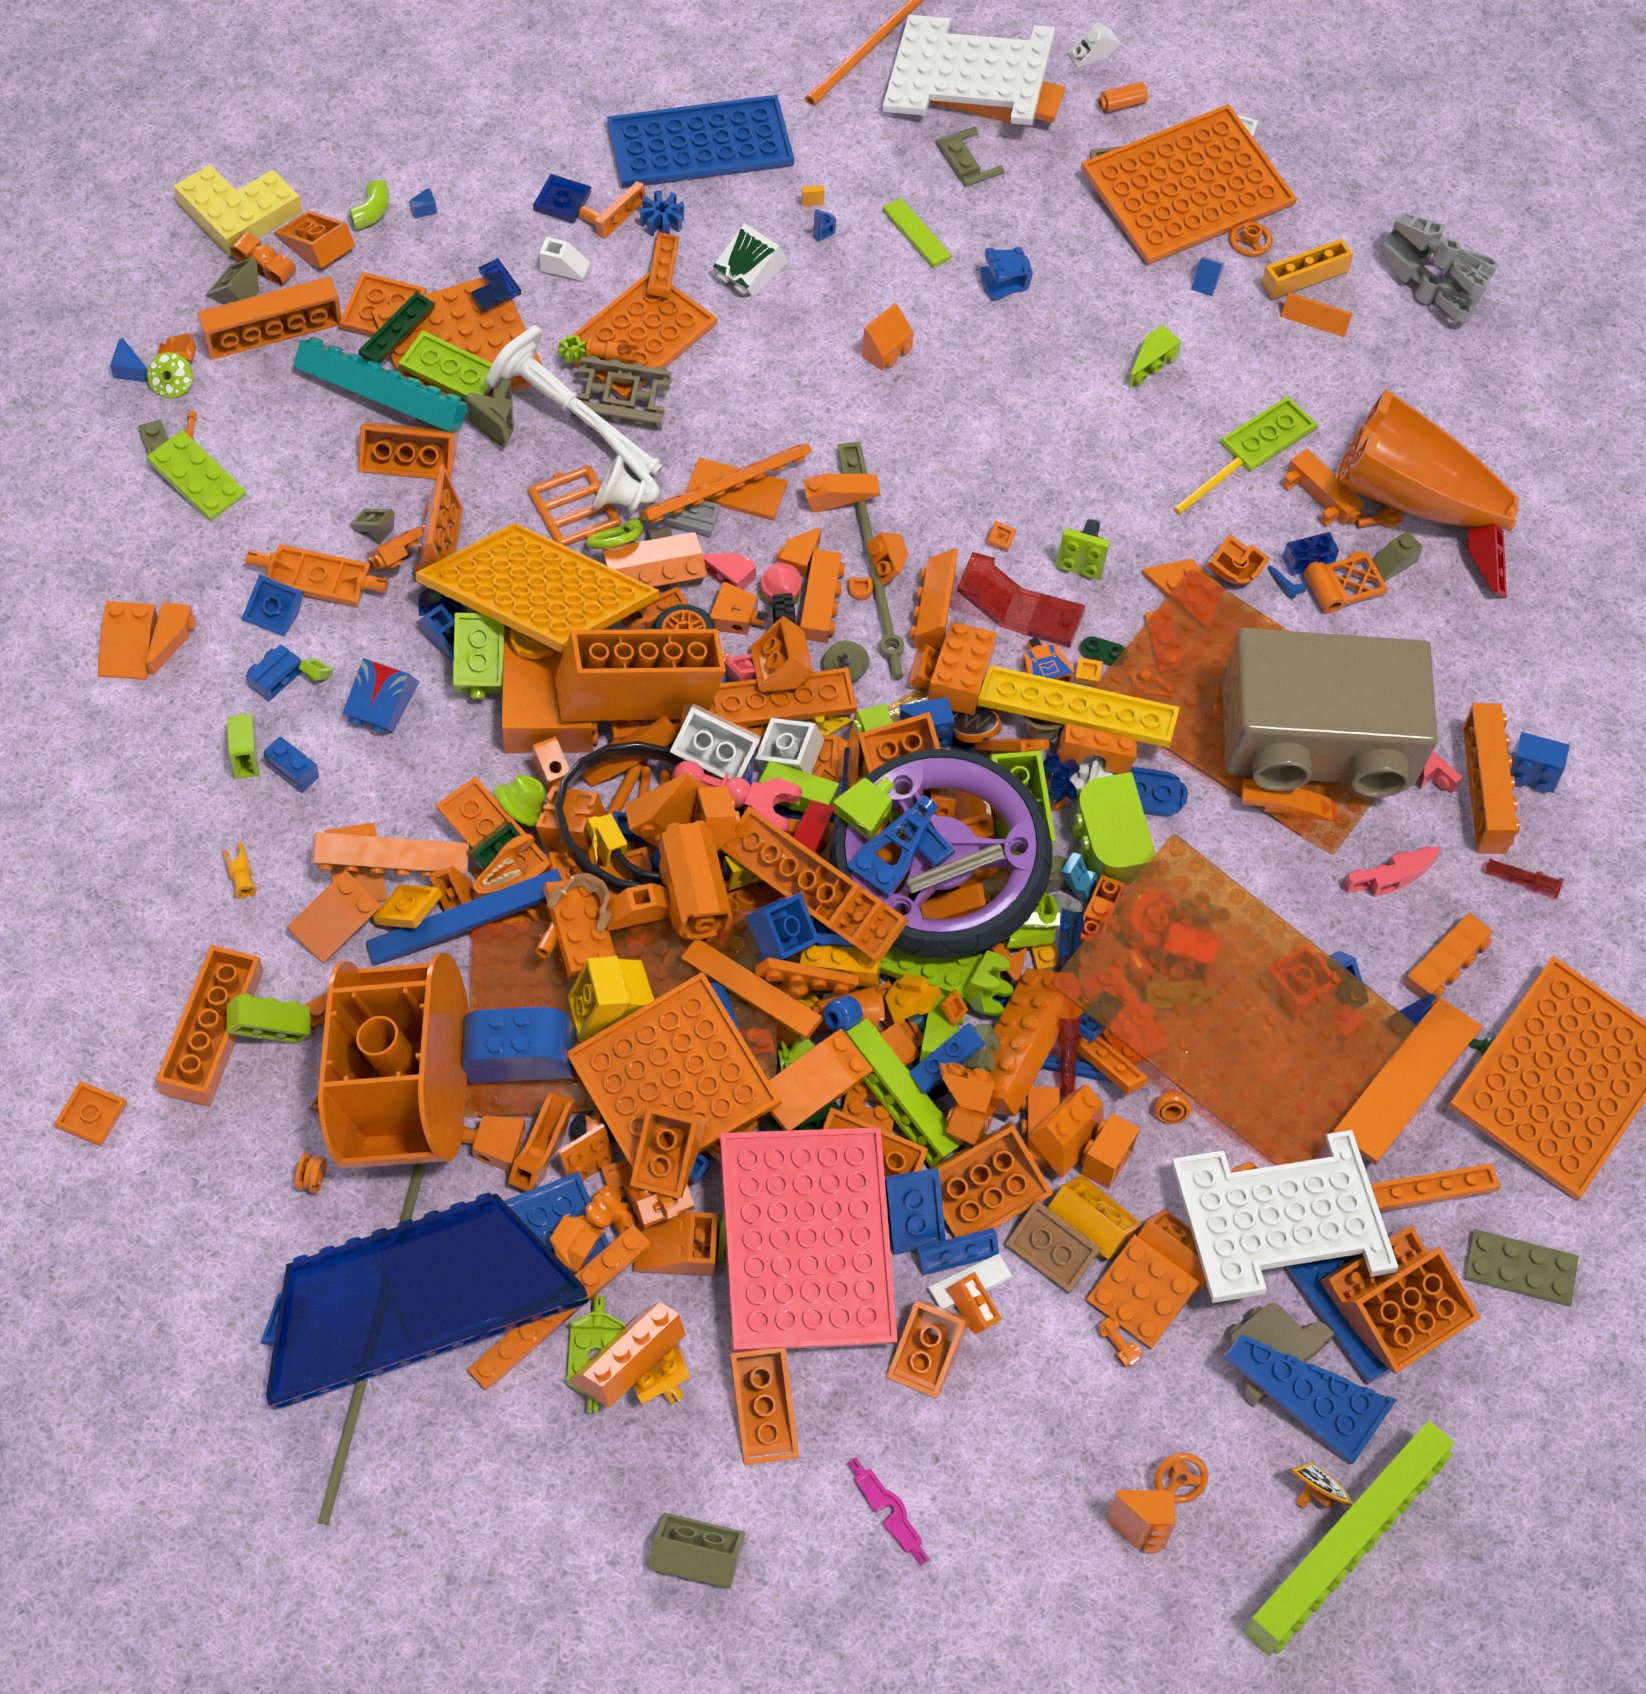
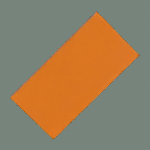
M699 457L686 491L740 468ZM768 475L756 480L750 478L745 480V485L733 489L731 486L724 489L725 493L716 497L709 495L704 497V499L708 502L720 504V507L774 521L787 489L788 481Z

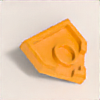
M904 974L901 979L895 981L885 996L894 1023L902 1024L906 1022L905 1019L918 1013L921 1016L930 1012L942 995L940 987L929 985L924 977Z

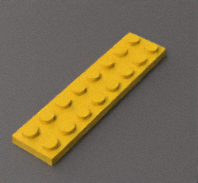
M992 665L988 667L978 698L979 706L1063 725L1067 723L1128 737L1131 740L1170 748L1180 709L1177 706Z

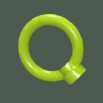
M632 518L623 526L610 528L591 535L587 539L586 544L591 549H606L620 546L639 538L643 534V525L637 518Z

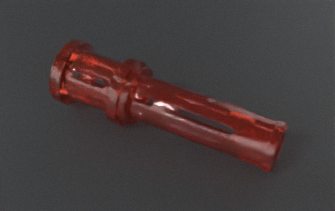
M1491 858L1485 874L1531 887L1530 890H1533L1532 892L1540 891L1553 895L1554 899L1558 898L1564 880L1562 877L1557 879L1544 875L1543 871L1540 870L1534 873L1492 860Z
M1059 1018V1023H1061V1039L1058 1040L1059 1047H1062L1059 1097H1066L1067 1086L1068 1094L1075 1091L1077 1048H1080L1081 1041H1079V1024H1082V1019Z

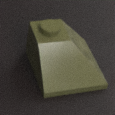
M250 257L231 264L205 296L223 305L256 296L259 292L256 259Z

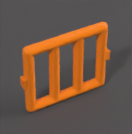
M589 465L565 474L562 471L553 474V478L528 488V493L554 541L564 546L588 539L595 533L618 527L622 523L612 503L606 504L598 510H595L593 505L559 518H552L549 510L594 493L597 495L601 483L593 468ZM584 476L587 477L591 484L545 502L539 494ZM604 510L610 520L564 537L558 529Z

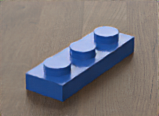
M994 1228L917 1247L919 1267L922 1275L981 1261L999 1254L996 1231Z

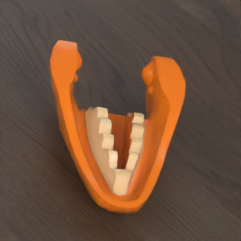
M531 834L520 835L513 838L501 849L494 860L476 879L473 888L478 894L493 893L543 874L550 869L552 864L549 860L542 861L526 874L517 863L516 856L531 846L535 838Z

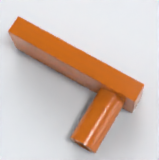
M638 181L634 183L602 214L587 206H583L579 211V217L595 225L597 235L605 240L642 205V199L646 196L644 184Z

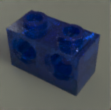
M1327 532L1287 542L1282 558L1290 575L1294 576L1304 573L1306 567L1313 562H1321L1325 565L1336 562L1339 549L1331 533Z

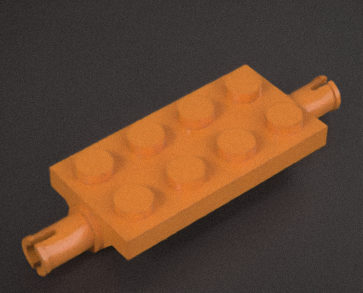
M280 544L276 552L266 554L249 549L246 555V565L266 568L267 578L303 591V596L358 607L363 591L368 589L386 594V589L389 586L388 578L370 575L371 563Z

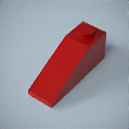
M1495 524L1469 529L1468 538L1466 539L1469 553L1493 593L1501 598H1507L1504 531Z

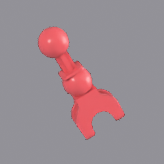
M694 761L679 763L672 775L674 779L688 772L708 787L727 786L730 796L735 798V809L744 807L745 812L750 806L786 833L789 831V822L786 818L775 813L773 807L779 802L796 803L800 800L803 793L798 785L781 778H774L761 784L752 782L751 786L742 777L729 778L727 773H725L723 780L704 774L703 768Z

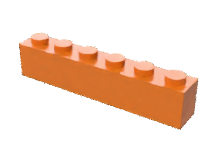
M316 832L313 834L311 865H318V870H333V866L343 867V871L347 870L348 872H359V868H366L372 874H384V870H394V875L409 876L410 872H420V877H429V874L453 866L465 875L468 868L467 851L469 850V843Z

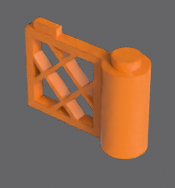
M1362 551L1349 554L1347 559L1327 565L1321 562H1313L1306 567L1304 577L1325 614L1339 611L1345 605L1379 596L1388 591V587L1368 552L1363 554ZM1365 562L1368 571L1365 572L1354 568L1355 564ZM1342 569L1347 571L1346 579L1336 575L1334 570ZM1351 573L1363 577L1362 584L1348 580ZM1368 579L1377 583L1379 588L1371 589L1364 585ZM1348 586L1359 591L1356 595L1348 597L1344 588Z

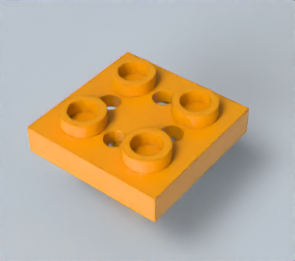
M677 1343L634 1384L637 1397L642 1404L662 1393L669 1404L676 1403L673 1398L674 1395L678 1402L683 1398L684 1393L680 1390L678 1384L691 1378L684 1351L680 1344Z

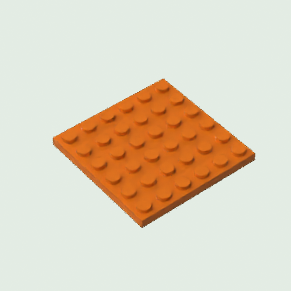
M498 272L424 294L423 296L434 302V310L390 353L389 357L395 370L402 373V377L416 378L426 387L428 385L435 386L399 369L400 360L422 330L493 364L500 351L509 342L525 332L526 328L502 275ZM407 300L371 310L377 328L380 329ZM536 352L533 358L542 365ZM520 375L509 379L511 380L512 392L532 386ZM494 388L490 390L487 395L488 397H492ZM441 389V393L443 394H452ZM462 398L460 399V401L467 403L466 400Z
M703 972L568 1051L570 1061L633 1169L647 1106L658 1104L707 1117L699 1154L720 1141V1133H734L782 1104Z

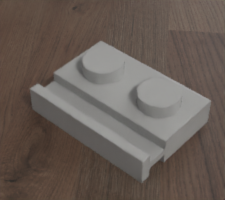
M704 501L694 506L691 503L685 505L684 510L679 513L671 514L669 512L668 517H666V526L711 537L712 530L720 513V504Z

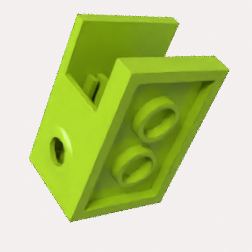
M455 613L453 693H470V698L473 700H484L485 694H502L504 624L480 613Z

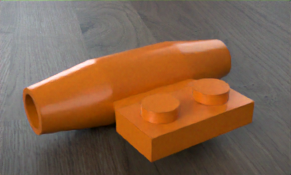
M853 723L848 741L838 735H822L824 742L811 774L814 773L821 763H824L842 776L840 780L846 778L848 789L869 774L859 735L856 734Z

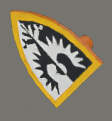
M1310 1462L1291 1470L1293 1474L1307 1483L1296 1501L1301 1507L1306 1508L1312 1497L1326 1508H1329L1334 1500L1348 1506L1353 1505L1350 1496L1343 1487L1315 1463Z

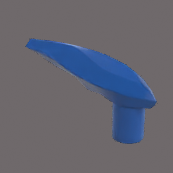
M1271 565L1268 566L1283 591L1289 596L1295 598L1296 594L1306 591L1304 583L1293 585L1276 568Z

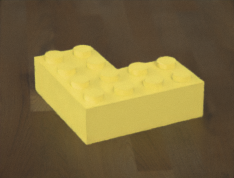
M211 165L174 185L177 203L229 256L231 255V245L244 232H250L258 239L302 213L300 196L274 170L269 171L237 191Z

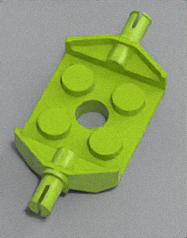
M599 1295L594 1296V1310L591 1313L570 1322L567 1384L577 1392L587 1395V1413L592 1414L593 1403L594 1414L599 1412V1401L571 1383L570 1379L590 1361L588 1357L591 1352L602 1350L625 1328V1323L604 1311L606 1297L603 1295L600 1297V1305Z

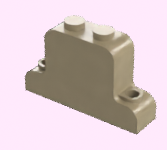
M1269 1303L1263 1308L1261 1306L1256 1307L1249 1314L1248 1317L1250 1319L1246 1323L1242 1324L1239 1322L1230 1330L1229 1334L1232 1337L1228 1344V1350L1236 1338L1243 1334L1269 1345L1272 1349L1283 1354L1295 1356L1298 1358L1297 1360L1306 1363L1331 1342L1335 1333L1322 1322L1310 1323L1305 1328H1301L1280 1305ZM1247 1377L1243 1380L1242 1384L1245 1386L1243 1397L1254 1408L1268 1395Z

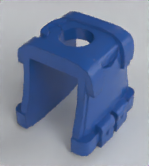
M1015 247L1011 250L985 249V258L988 266L980 268L981 282L992 301L1000 300L1001 297L1008 294L1028 290L1033 271L1030 261L1025 256L1021 247Z

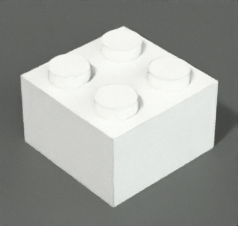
M771 718L755 760L762 772L766 769L769 761H773L811 774L824 738L815 723Z

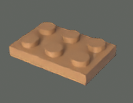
M1039 1200L1034 1202L1006 1242V1245L1069 1293L1073 1291L1102 1250L1099 1245Z

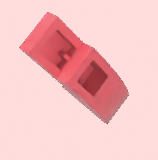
M1422 847L1417 851L1408 853L1401 851L1391 857L1388 866L1382 864L1369 870H1354L1346 878L1344 883L1347 893L1371 888L1374 897L1398 890L1421 877L1433 866L1441 851L1440 847Z

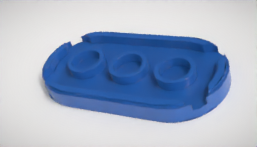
M1132 766L1130 772L1133 774L1144 814L1168 817L1179 813L1184 808L1188 797V790L1185 784L1179 780L1178 776L1166 771Z

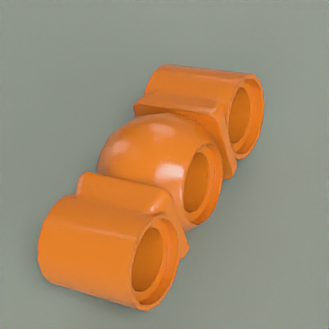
M244 232L230 247L231 254L239 261L254 257L257 262V272L265 273L267 279L271 282L279 283V286H283L297 270L295 264L289 258L282 256L280 253L276 254L274 249L268 245H261V240L257 239L250 232Z

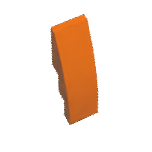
M664 715L646 729L640 727L620 741L617 738L610 744L640 741L667 746L676 740L678 733L668 717ZM632 756L608 759L582 772V775L592 787L635 766L646 758Z
M1243 778L1241 804L1264 806V812L1287 814V818L1336 822V800L1301 788L1288 791L1268 790L1258 786L1253 779Z

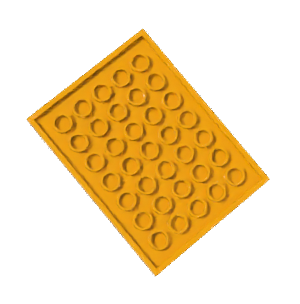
M513 523L416 572V581L427 588L433 589L561 653L564 652L571 630H603L659 599V590L517 523Z

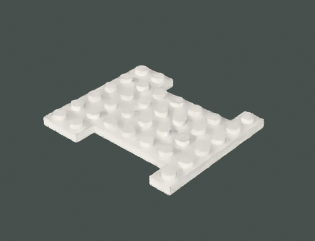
M908 15L883 103V112L926 116L929 102L933 100L1013 108L1011 124L1033 125L1055 37V27L1034 25L1031 39L1020 40L949 33L951 26L950 18Z
M1352 1130L1326 1134L1325 1141L1331 1157L1231 1173L1224 1151L1172 1159L1173 1171L1212 1303L1266 1294L1267 1288L1261 1270L1362 1253L1370 1277L1397 1273L1398 1264Z

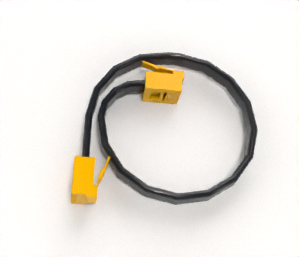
M640 741L605 745L578 759L560 782L554 818L561 843L566 853L583 873L600 878L605 882L607 888L614 893L620 894L627 888L650 883L664 887L667 886L662 882L661 873L643 870L627 860L625 857L627 842L612 814L601 817L594 816L587 819L586 830L591 838L595 865L592 864L574 842L569 832L563 811L566 792L582 772L608 759L639 756L665 761L675 767L679 763L687 761L671 753V747ZM722 849L717 851L718 855H728ZM597 853L605 867L615 865L624 876L633 881L619 879L596 866L598 861ZM730 855L724 857L721 871L723 880L729 890L763 880Z

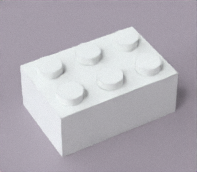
M693 704L670 752L687 761H694L702 768L724 778L725 773L729 774V778L742 777L761 736Z

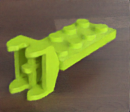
M890 948L881 961L880 973L901 979L904 974L924 977L929 985L940 987L942 994L947 996L954 989H957L960 997L963 998L964 996L975 1011L986 1015H1001L1004 1011L1000 1002L992 999L993 996H1012L1014 992L1013 987L1000 978V971L1010 970L1009 961L1004 956L989 950L983 955L976 953L954 959H929L911 956Z

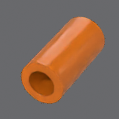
M1143 81L1105 90L1098 97V105L1101 110L1104 109L1108 113L1146 103L1148 101V91Z

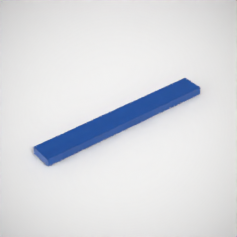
M558 868L425 918L417 928L401 927L367 940L372 962L374 965L385 963L545 902L546 897L543 886L546 882L562 881L561 874Z

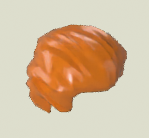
M192 333L169 337L165 345L159 343L157 355L165 352L178 353L190 363L194 359L196 351Z

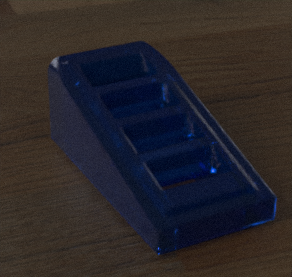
M1431 993L1388 1017L1385 1028L1398 1039H1402L1433 1007L1436 996Z

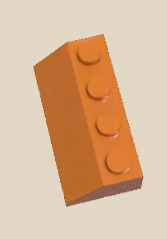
M365 421L361 424L358 472L435 479L439 466L445 465L449 477L452 479L457 453L458 431L449 432L438 428Z
M696 532L602 549L606 566L653 588L700 580L707 577L703 552Z
M953 548L928 558L927 568L922 567L920 581L924 582V586L918 588L917 601H921L920 606H915L913 620L917 621V626H912L910 640H914L913 649H920L926 643L938 652H941L955 577L958 549Z
M831 1107L820 1130L879 1127ZM881 1129L884 1177L921 1171L928 1148Z
M661 1302L646 1307L570 1379L571 1383L610 1408L686 1335L679 1313Z

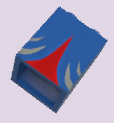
M363 658L343 714L350 717L349 722L363 726L365 722L371 724V729L383 734H385L386 730L394 732L420 681L409 673Z

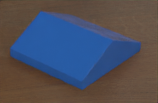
M259 574L241 619L285 636L299 615L304 592Z

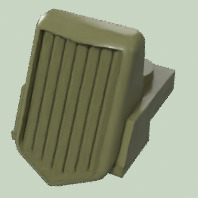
M502 378L499 386L494 388L492 397L472 392L468 393L467 413L469 421L497 444L505 447L514 430L511 380Z

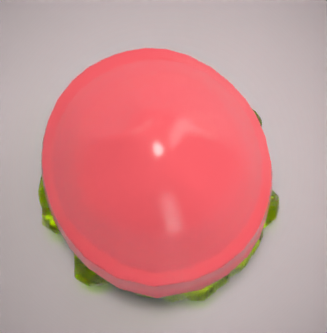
M787 563L771 565L764 572L759 583L761 586L759 595L770 606H772L773 594L792 593L794 604H797L800 591L803 589L799 572L795 567Z

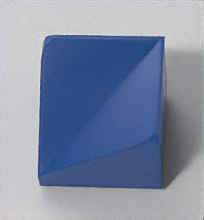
M430 188L425 189L409 200L415 219L437 213L436 202Z

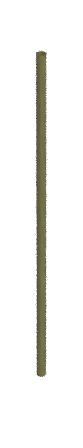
M419 1163L414 1166L394 1244L405 1240L407 1237L426 1163ZM386 1275L383 1280L318 1524L324 1523V1525L329 1526L392 1293Z

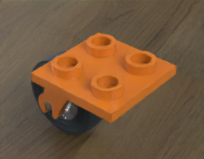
M597 1106L589 1107L575 1117L572 1124L575 1140L558 1150L566 1176L579 1172L582 1181H585L588 1177L601 1170V1167L610 1165L616 1160L611 1146L616 1139L611 1130L607 1128L608 1125Z

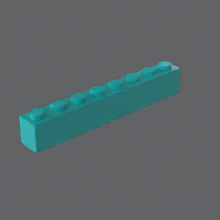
M310 337L308 340H300L293 367L446 431L461 430L468 406L467 403L460 401L461 397L454 394H443L441 389L435 386L428 385L426 387L416 378L402 377V373L393 369L385 370L381 368L382 365L374 361L366 362L358 354L344 353L341 347L335 345L327 346L319 338Z

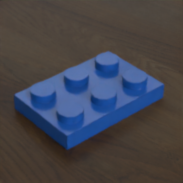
M934 1168L886 1176L885 1187L893 1253L899 1254L916 1251L917 1247L946 1240L938 1169Z

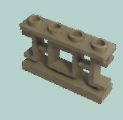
M596 356L580 357L579 376L588 378L585 394L577 393V398L605 421L662 430L665 408L655 406L658 389L670 391V384L672 383L671 371L663 367L648 368L640 363L624 364L615 359L609 361L600 360ZM595 372L608 374L606 384L594 382ZM641 379L653 381L651 392L639 390ZM613 382L634 385L630 401L610 398ZM592 392L604 393L603 404L590 402ZM637 399L649 401L648 411L636 410Z

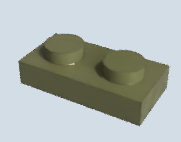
M161 419L138 425L148 455L169 440Z

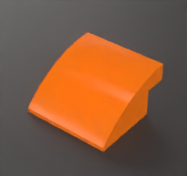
M1413 1225L1403 1226L1388 1236L1398 1264L1397 1273L1370 1277L1362 1253L1320 1280L1330 1298L1356 1334L1394 1374H1397L1481 1318L1441 1247L1426 1248Z

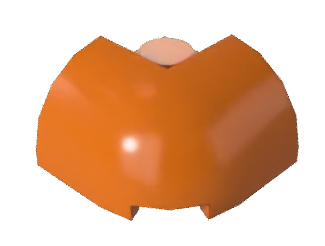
M1228 534L1205 566L1230 584L1244 585L1253 581L1270 560V557L1253 544L1246 547L1231 534Z

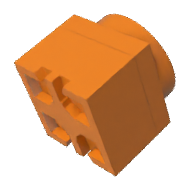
M552 786L547 797L548 802L543 807L544 812L540 814L537 821L536 829L545 850L566 852L561 843L554 818L559 787ZM568 789L563 806L568 829L574 842L583 853H587L592 843L586 830L587 819L594 816H605L606 812L598 792Z

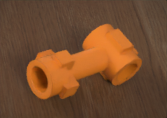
M1109 1317L1098 1326L1099 1334L1103 1339L1108 1336L1119 1350L1116 1357L1125 1368L1128 1365L1132 1366L1140 1360L1139 1357L1143 1353L1134 1341L1128 1345L1117 1331L1120 1327L1116 1320L1113 1321Z

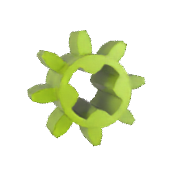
M567 335L564 341H559V357H564L566 363L577 364L580 361V357H586V342H581L579 336Z

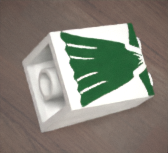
M744 223L713 267L718 273L716 276L726 284L730 281L735 284L734 289L742 295H745L747 292L753 296L790 261L778 244Z

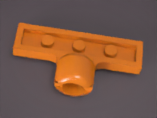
M769 957L755 966L756 976L766 978L767 981L782 983L777 988L795 1000L808 994L810 989H825L833 991L834 994L842 995L847 994L851 989L859 985L858 975Z

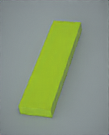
M902 198L883 206V212L933 269L951 260L952 255Z

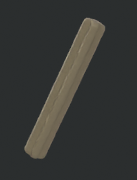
M994 844L907 878V888L910 893H914L1004 857L1003 849L1000 844Z

